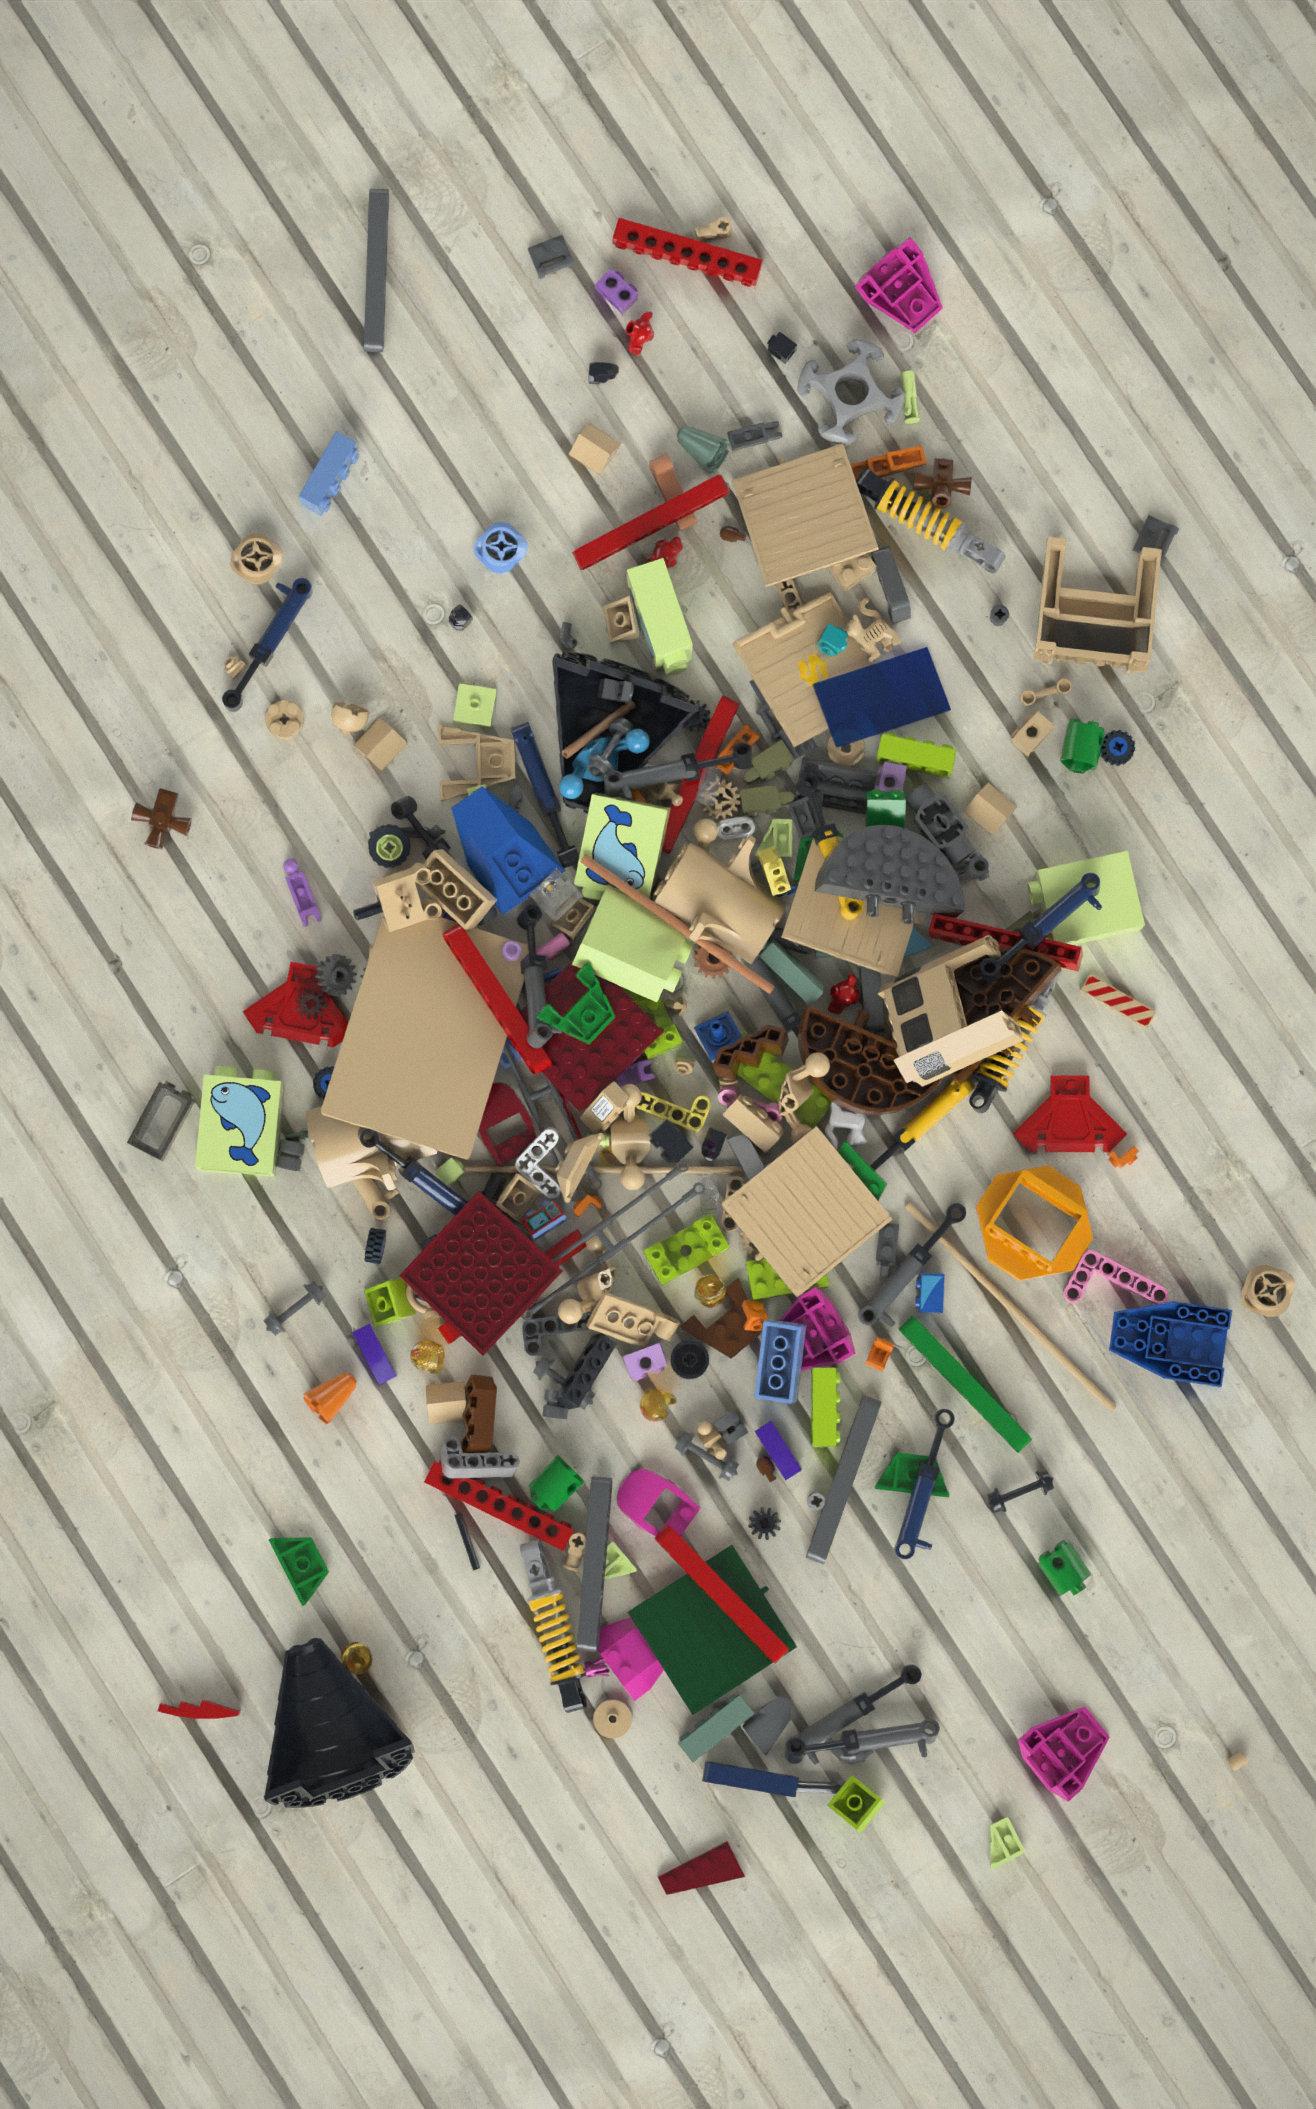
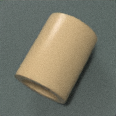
M1242 1751L1237 1752L1226 1760L1233 1771L1248 1763Z

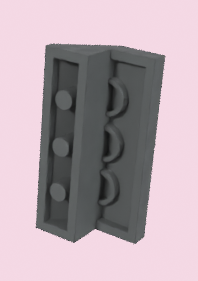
M803 757L799 779L806 772H812L817 775L819 785L816 788V792L823 791V807L866 815L867 791H872L875 788L877 771ZM804 781L807 787H811L808 781ZM796 790L794 801L802 799L806 796L801 795Z

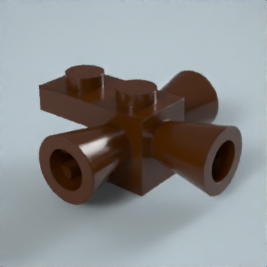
M935 458L933 477L915 472L913 491L932 489L931 499L933 505L944 509L951 504V491L970 496L972 477L953 479V460Z
M159 788L153 811L136 802L131 821L149 822V826L152 828L144 843L145 845L163 850L164 832L170 833L171 829L185 836L188 835L192 818L175 817L173 813L178 793Z

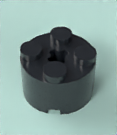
M682 1341L676 1345L671 1353V1367L675 1374L683 1379L692 1380L699 1378L708 1368V1351L697 1341ZM688 1355H691L692 1358H695V1361L692 1362V1365H688V1362H684V1359H686Z

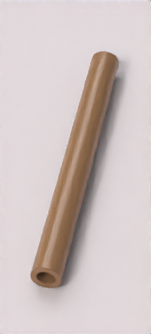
M631 701V703L622 705L562 750V755L565 758L572 756L608 729L610 723L615 722L617 718H622L635 708L634 702Z

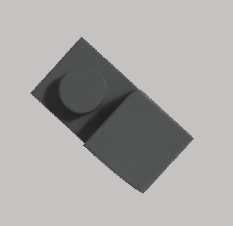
M600 679L597 698L631 703L634 684L627 681Z

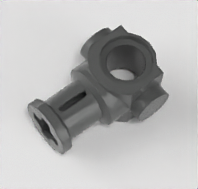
M979 852L969 856L970 861L965 862L963 867L955 870L960 882L968 878L982 881L990 877L988 861ZM977 862L982 863L984 870L977 871L974 864Z

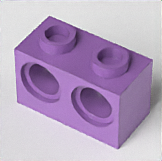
M610 269L595 284V290L622 315L638 300V290L631 283L628 285L624 281L623 275L618 271L614 272ZM609 281H614L616 285L614 287H608L606 283ZM626 293L630 297L627 300H623L620 298V295Z

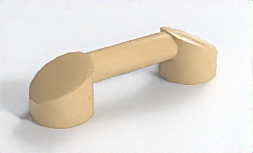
M1061 679L1052 687L1036 692L1026 690L1020 695V701L1023 705L1030 706L1036 699L1051 694H1067L1071 691L1072 684L1068 679Z

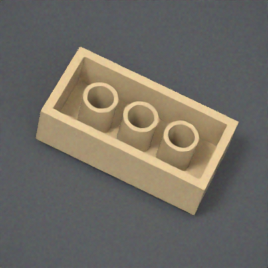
M866 553L826 568L846 593L874 573L877 566Z
M443 849L434 850L423 863L431 872V880L424 885L415 883L465 930L475 929L497 899ZM424 870L419 871L417 877L423 876Z

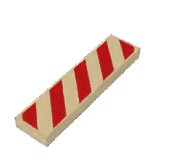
M1089 974L1080 989L1084 994L1145 1029L1148 1028L1156 1014V1011L1092 974Z

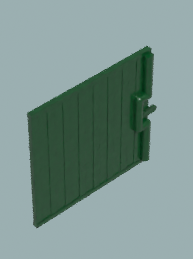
M730 1545L705 1562L787 1646L789 1651L786 1654L797 1648L764 1595L769 1588L767 1586L759 1588L733 1545ZM685 1574L627 1612L692 1715L773 1663L688 1574Z

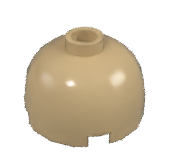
M333 702L331 710L332 722L336 727L340 728L341 733L350 735L351 732L360 731L365 727L370 714L367 709L354 704L344 705L345 702Z

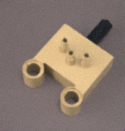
M416 863L410 869L372 881L377 902L353 910L354 918L359 921L381 913L384 926L389 932L427 919L435 920L439 918L441 907L431 898L420 902L415 882L421 885L427 884L432 877L430 870L422 863ZM424 870V875L417 877L418 872ZM430 906H434L432 912H427Z

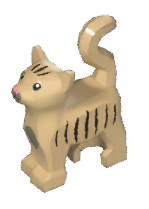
M863 598L860 600L858 608L865 616L874 617V623L864 630L858 616L855 614L853 619L849 620L844 631L849 634L848 636L855 639L861 649L868 653V661L871 664L880 656L875 644L880 642L883 646L882 651L886 654L892 650L891 644L896 646L902 640L889 627L887 622L882 619L878 611L866 608V604L870 600L869 598Z

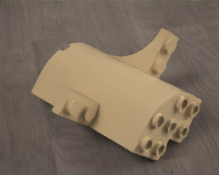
M749 835L747 840L743 838L737 847L740 849L737 855L732 854L727 862L728 864L690 841L688 846L684 844L676 858L678 861L673 860L668 868L669 870L664 878L666 881L661 880L654 893L656 896L654 903L691 926L689 928V931H691L689 938L696 942L699 939L714 942L752 964L775 929L774 927L780 920L787 902L776 895L773 896L770 891L765 889L753 874L750 855L756 838Z
M322 1106L306 1111L310 1141L313 1143V1152L327 1188L355 1179L373 1178L382 1181L388 1191L395 1189V1180H397L395 1169L399 1164L376 1146L371 1148L363 1146L358 1138V1130L361 1126L322 1115ZM378 1132L379 1140L405 1160L410 1155L418 1160L437 1154V1150ZM366 1133L364 1139H371L373 1133Z

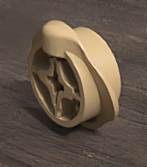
M252 533L247 535L233 551L230 565L232 570L247 582L263 584L280 567L283 561V551L277 543L270 540L264 534ZM252 546V552L241 557L242 553ZM259 546L267 549L270 554L260 551ZM254 556H258L259 561H256ZM272 561L267 569L261 571V566L264 563ZM244 564L253 566L255 571L249 570Z
M1268 1265L1257 1266L1246 1277L1241 1292V1303L1252 1312L1267 1317L1279 1316L1289 1307L1294 1293L1295 1280L1292 1275L1283 1270ZM1265 1276L1273 1278L1278 1283L1272 1284ZM1258 1279L1259 1291L1255 1294L1254 1286ZM1275 1288L1270 1293L1261 1295L1266 1289ZM1281 1288V1298L1277 1302L1276 1292ZM1258 1299H1265L1271 1306L1262 1304Z

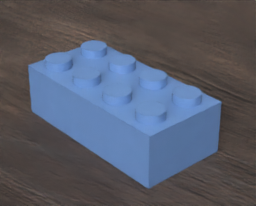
M336 431L299 495L302 506L320 516L324 512H328L332 504L330 502L332 497H336L341 489L340 483L342 480L347 479L351 464H355L360 454H358L359 451L355 441Z
M771 1319L763 1322L755 1398L789 1404L797 1402L806 1332L805 1324Z

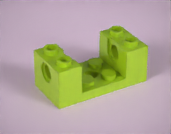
M620 986L646 1014L650 1013L654 1016L653 1022L664 1032L644 1052L647 1060H652L683 1045L675 1024L673 1025L660 996L658 1001L655 1002Z
M710 1213L670 1238L643 1251V1254L661 1286L728 1250L730 1246ZM688 1245L691 1247L692 1252L689 1256L681 1254L680 1249L682 1246Z

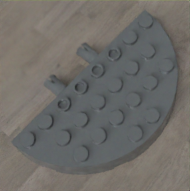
M869 826L847 836L825 857L815 882V892L867 901L866 915L870 917V914L871 917L879 916V904L902 908V923L904 924L905 921L906 924L914 923V911L929 914L935 913L952 918H957L965 911L961 883L946 856L923 836L898 826Z

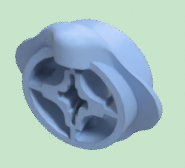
M499 522L490 526L476 540L474 554L488 570L493 573L503 574L513 569L524 558L528 544L526 539L512 525ZM498 535L496 542L486 544L489 538ZM504 536L510 538L513 543H508ZM498 545H502L503 551H500ZM487 551H489V553L495 554L496 557H497V560L493 559V558L487 553ZM516 552L511 559L504 561V555Z

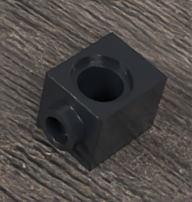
M780 331L776 336L773 334L767 342L768 352L784 364L789 361L797 350V344Z

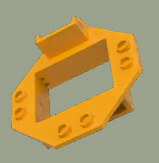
M1049 1165L996 1175L976 1205L988 1258L987 1261L1011 1275L1017 1281L1073 1271L1093 1240L1087 1215L1089 1211L1086 1210L1081 1186ZM1019 1183L1077 1220L1052 1261H1049L993 1224Z

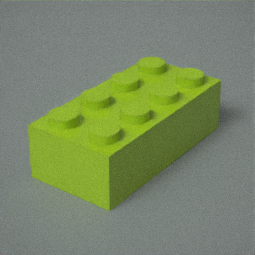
M886 732V735H881L875 763L883 765L885 761L907 766L906 770L950 779L957 750L953 749L951 745L942 744V746H937L932 741L924 740L923 742H918L913 737L905 736L904 738H899L897 734Z
M765 1258L759 1261L746 1262L753 1301L793 1294ZM827 1273L806 1291L816 1286L819 1289L828 1288Z
M836 1368L811 1369V1447H836V1443H840V1431H836V1423H840V1411H836V1404L840 1403V1392H836V1384H840V1372H836Z

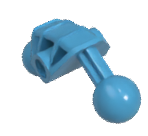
M633 729L628 732L626 738L619 740L607 760L612 765V770L617 771L619 751L629 749L633 753H641L648 748L650 740L644 730ZM611 737L592 740L583 747L572 763L575 770L572 774L564 776L559 783L560 793L565 798L574 799L581 795L583 791L582 778L596 782L604 781V777H595L588 771V759L591 755L601 756L612 739Z

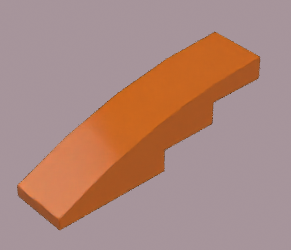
M917 446L888 452L883 456L868 458L866 461L850 465L856 480L863 469H869L877 476L885 477L926 465L927 462L923 447Z

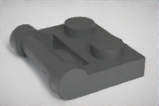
M563 235L528 248L539 279L569 266L571 268L575 266ZM565 256V260L544 268L541 267L544 263Z
M1148 515L1133 551L1140 553L1143 547L1154 548L1162 530H1165L1168 533L1160 548L1162 549L1160 563H1164L1166 560L1165 555L1179 528Z

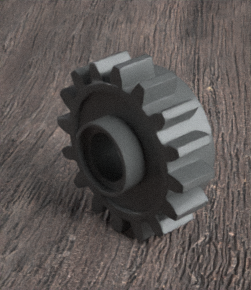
M332 954V956H326L325 961H320L321 965L317 967L318 972L315 976L318 978L317 985L322 987L321 991L327 992V995L340 996L341 994H347L346 989H353L351 983H356L353 976H356L357 973L353 972L356 966L350 965L351 959H346L345 955Z

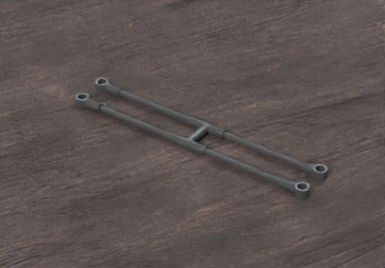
M517 1002L516 1008L520 1012L521 1007L520 1004ZM505 1042L504 1052L540 1132L544 1130V1127L538 1116L539 1112L534 1100L551 1093L556 1105L561 1110L574 1141L579 1140L564 1108L558 1089L543 1074L548 1086L530 1094ZM552 1147V1149L549 1152L557 1167V1165L559 1164V1160ZM589 1163L586 1171L591 1181V1187L594 1190H599L602 1187V1181L598 1179L592 1165ZM594 1181L600 1182V1186L598 1188H595L593 1186ZM576 1191L574 1192V1193H575V1198L571 1199L570 1201L576 1200V1198H577V1192H576Z
M680 1161L677 1167L667 1173L663 1179L611 1217L608 1216L581 1236V1239L553 1258L552 1261L556 1263L595 1235H597L608 1250L599 1256L594 1263L542 1301L539 1300L526 1311L530 1312V1317L525 1318L524 1315L521 1317L524 1320L531 1319L534 1313L543 1308L544 1304L596 1266L617 1254L629 1245V1242L678 1206L688 1202L697 1194H702L705 1191L704 1185L700 1182L695 1183L693 1188L684 1194L680 1200L626 1239L624 1238L614 1246L603 1232L608 1225L613 1223V1220L665 1182L671 1181L680 1173L687 1172L689 1169L688 1163ZM681 1163H685L687 1165L685 1170L680 1169L679 1166ZM697 1185L703 1187L701 1192L695 1190Z

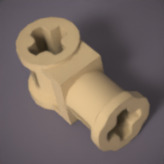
M720 217L716 221L710 222L707 226L694 227L697 241L702 242L710 238L714 240L729 237L732 232L731 221L726 217ZM721 225H724V227H726L725 231H723Z
M576 1532L570 1537L567 1559L562 1568L579 1572L578 1565L586 1543V1536L583 1533ZM578 1536L581 1537V1541H584L579 1547L575 1546V1542H573V1539H576Z

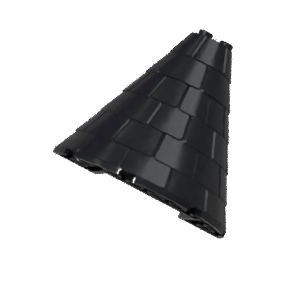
M563 652L562 655L556 653L552 659L562 778L573 773L575 769L572 763L583 747L569 758H565L562 755V750L625 704L597 698L600 679L627 681L634 684L631 701L634 702L635 708L622 718L628 720L633 725V729L644 730L650 740L649 746L644 752L633 753L629 749L619 751L617 769L619 772L643 768L665 743L683 727V724L698 711L699 706L697 702L692 699L691 702L688 701L690 695L663 679L655 678V680H651V676L647 672L607 658L599 662L593 655L578 652ZM608 728L593 740L605 737L612 738L613 735ZM582 778L583 791L581 795L574 799H568L563 796V803L571 809H576V807L583 809V812L588 814L592 794H605L604 781L596 782Z
M312 1638L308 1643L294 1645L285 1651L278 1706L274 1722L275 1731L267 1771L268 1779L264 1795L266 1802L275 1806L282 1802L286 1808L321 1806L326 1803L327 1799H336L339 1802L381 1786L382 1779H393L408 1767L413 1760L412 1753H415L412 1741L368 1694L367 1690L352 1676V1673L338 1660L321 1638Z

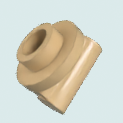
M237 656L230 657L224 663V670L230 677L235 679L246 664Z
M678 997L676 1001L670 999L665 1001L667 1007L673 1008L675 1015L680 1016L687 1009L684 997Z
M677 1055L674 1070L680 1075H689L692 1073L695 1060Z
M737 1075L734 1080L719 1077L720 1091L725 1086H734L739 1089Z

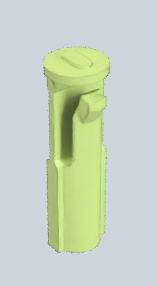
M904 371L900 374L901 389L905 394L904 415L906 419L904 421L905 424H915L920 422L917 411L914 371Z

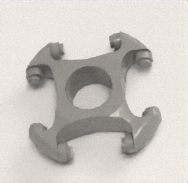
M853 339L846 344L850 353H858L859 357L840 370L823 375L814 374L818 372L817 369L819 368L816 360L806 362L801 371L797 391L802 397L810 394L811 387L819 390L831 407L836 426L831 428L830 425L823 424L818 427V431L824 439L836 444L843 443V445L847 446L856 441L853 432L847 431L844 433L843 431L848 424L863 415L880 410L886 411L884 416L886 424H894L900 417L905 402V394L901 388L893 390L892 399H888L871 377L867 359L882 360L884 358L882 348L870 342ZM848 380L856 381L866 389L867 397L860 404L847 405L837 397L835 392L837 386Z

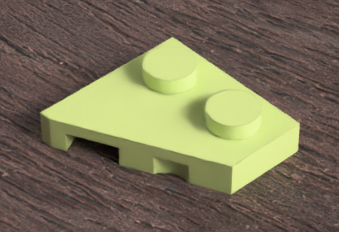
M773 819L757 852L775 846L779 857L792 858V819Z
M614 1542L607 1546L605 1580L638 1571Z
M1008 1816L990 1825L991 1869L1025 1853Z

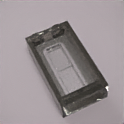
M159 1081L127 1141L129 1145L162 1162L195 1103L191 1093L182 1090V1092L175 1090L176 1086L168 1081H165V1083Z

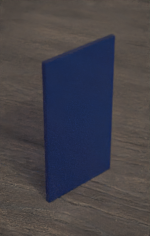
M927 647L812 685L836 748L951 711Z

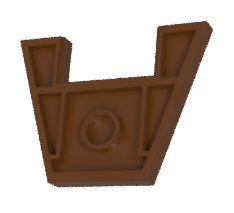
M739 1278L724 1289L736 1305L709 1328L706 1329L695 1315L680 1326L684 1331L730 1359L761 1334L760 1331L744 1329L747 1317L742 1304L747 1298Z

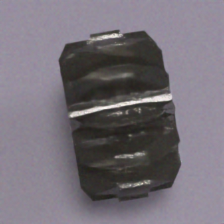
M315 988L312 989L311 994L308 989H305L306 996L301 993L298 994L302 1001L295 1000V1003L301 1004V1006L295 1009L296 1011L303 1010L300 1013L301 1018L307 1014L306 1019L308 1021L311 1020L312 1015L315 1020H318L317 1013L321 1016L325 1015L321 1008H328V1006L322 1005V1003L327 1001V998L320 999L323 993L320 991L316 995ZM311 999H314L313 1002L316 1003V1007H312L309 1010L307 1002H311Z

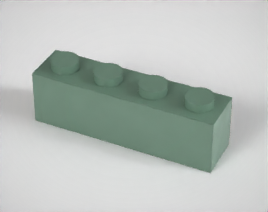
M733 1694L725 1701L726 1705L720 1709L718 1706L710 1713L711 1717L708 1720L702 1719L694 1725L696 1729L693 1732L689 1733L687 1731L679 1737L681 1741L678 1745L692 1762H695L754 1714L740 1695L735 1696Z

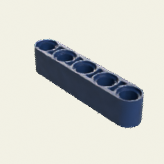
M705 1761L702 1781L796 1797L799 1777Z

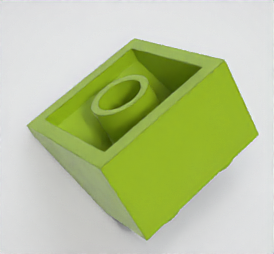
M402 1278L390 1280L364 1290L374 1327L392 1323L416 1314L415 1309L407 1299V1283Z
M851 1775L827 1806L861 1834L885 1803Z

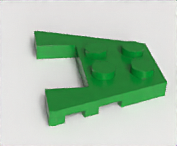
M586 963L575 974L588 988L585 994L563 1017L549 1004H546L535 1017L586 1044H590L616 1016L600 988V983L595 977L591 965Z
M844 1141L838 1153L845 1162L853 1166L852 1170L879 1201L887 1183L862 1159V1156L847 1141Z

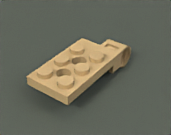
M603 1292L586 1326L597 1332L646 1348L653 1332L657 1336L671 1341L680 1323L669 1315ZM616 1312L615 1318L608 1319L610 1313ZM633 1318L631 1324L624 1325L626 1319Z

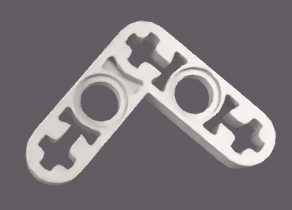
M553 1127L544 1129L518 1156L515 1163L518 1172L550 1199L557 1198L561 1193L559 1182L538 1162L552 1149L559 1139V1133ZM546 1133L549 1134V1135H550L551 1133H553V1134H554V1136H553V1139H554V1140L549 1139V1140L546 1142V1146H545V1144H544L543 1142L546 1140V1137H547ZM533 1146H540L543 1152L540 1155L533 1154ZM530 1156L531 1159L528 1161V1167H521L520 1160L524 1162ZM541 1172L544 1175V1179L536 1181L533 1178V1174ZM547 1179H549L547 1183L548 1185L545 1184V1186L543 1187L542 1185L546 1182ZM549 1186H556V1193L554 1191L550 1193Z

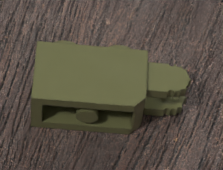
M782 739L753 757L752 768L743 775L744 782L747 785L759 779L761 782L764 780L768 782L777 776L776 773L781 769L786 771L792 766L794 757Z
M774 785L744 789L739 792L742 815H747L750 818L757 817L758 813L766 812V815L777 814L781 806L792 803L794 799L791 791L779 792L778 788Z

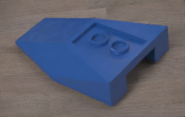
M483 786L451 808L467 865L478 882L487 891L493 893V896L497 899L494 905L501 914L504 915L541 889L543 882L555 879L565 872L563 866L532 823Z
M1174 1301L1114 1312L1109 1351L1164 1379L1220 1388L1223 1382V1359L1232 1310Z

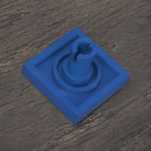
M729 1011L694 1027L711 1061L716 1058L719 1048L725 1045L730 1046L736 1043V1040L742 1038Z

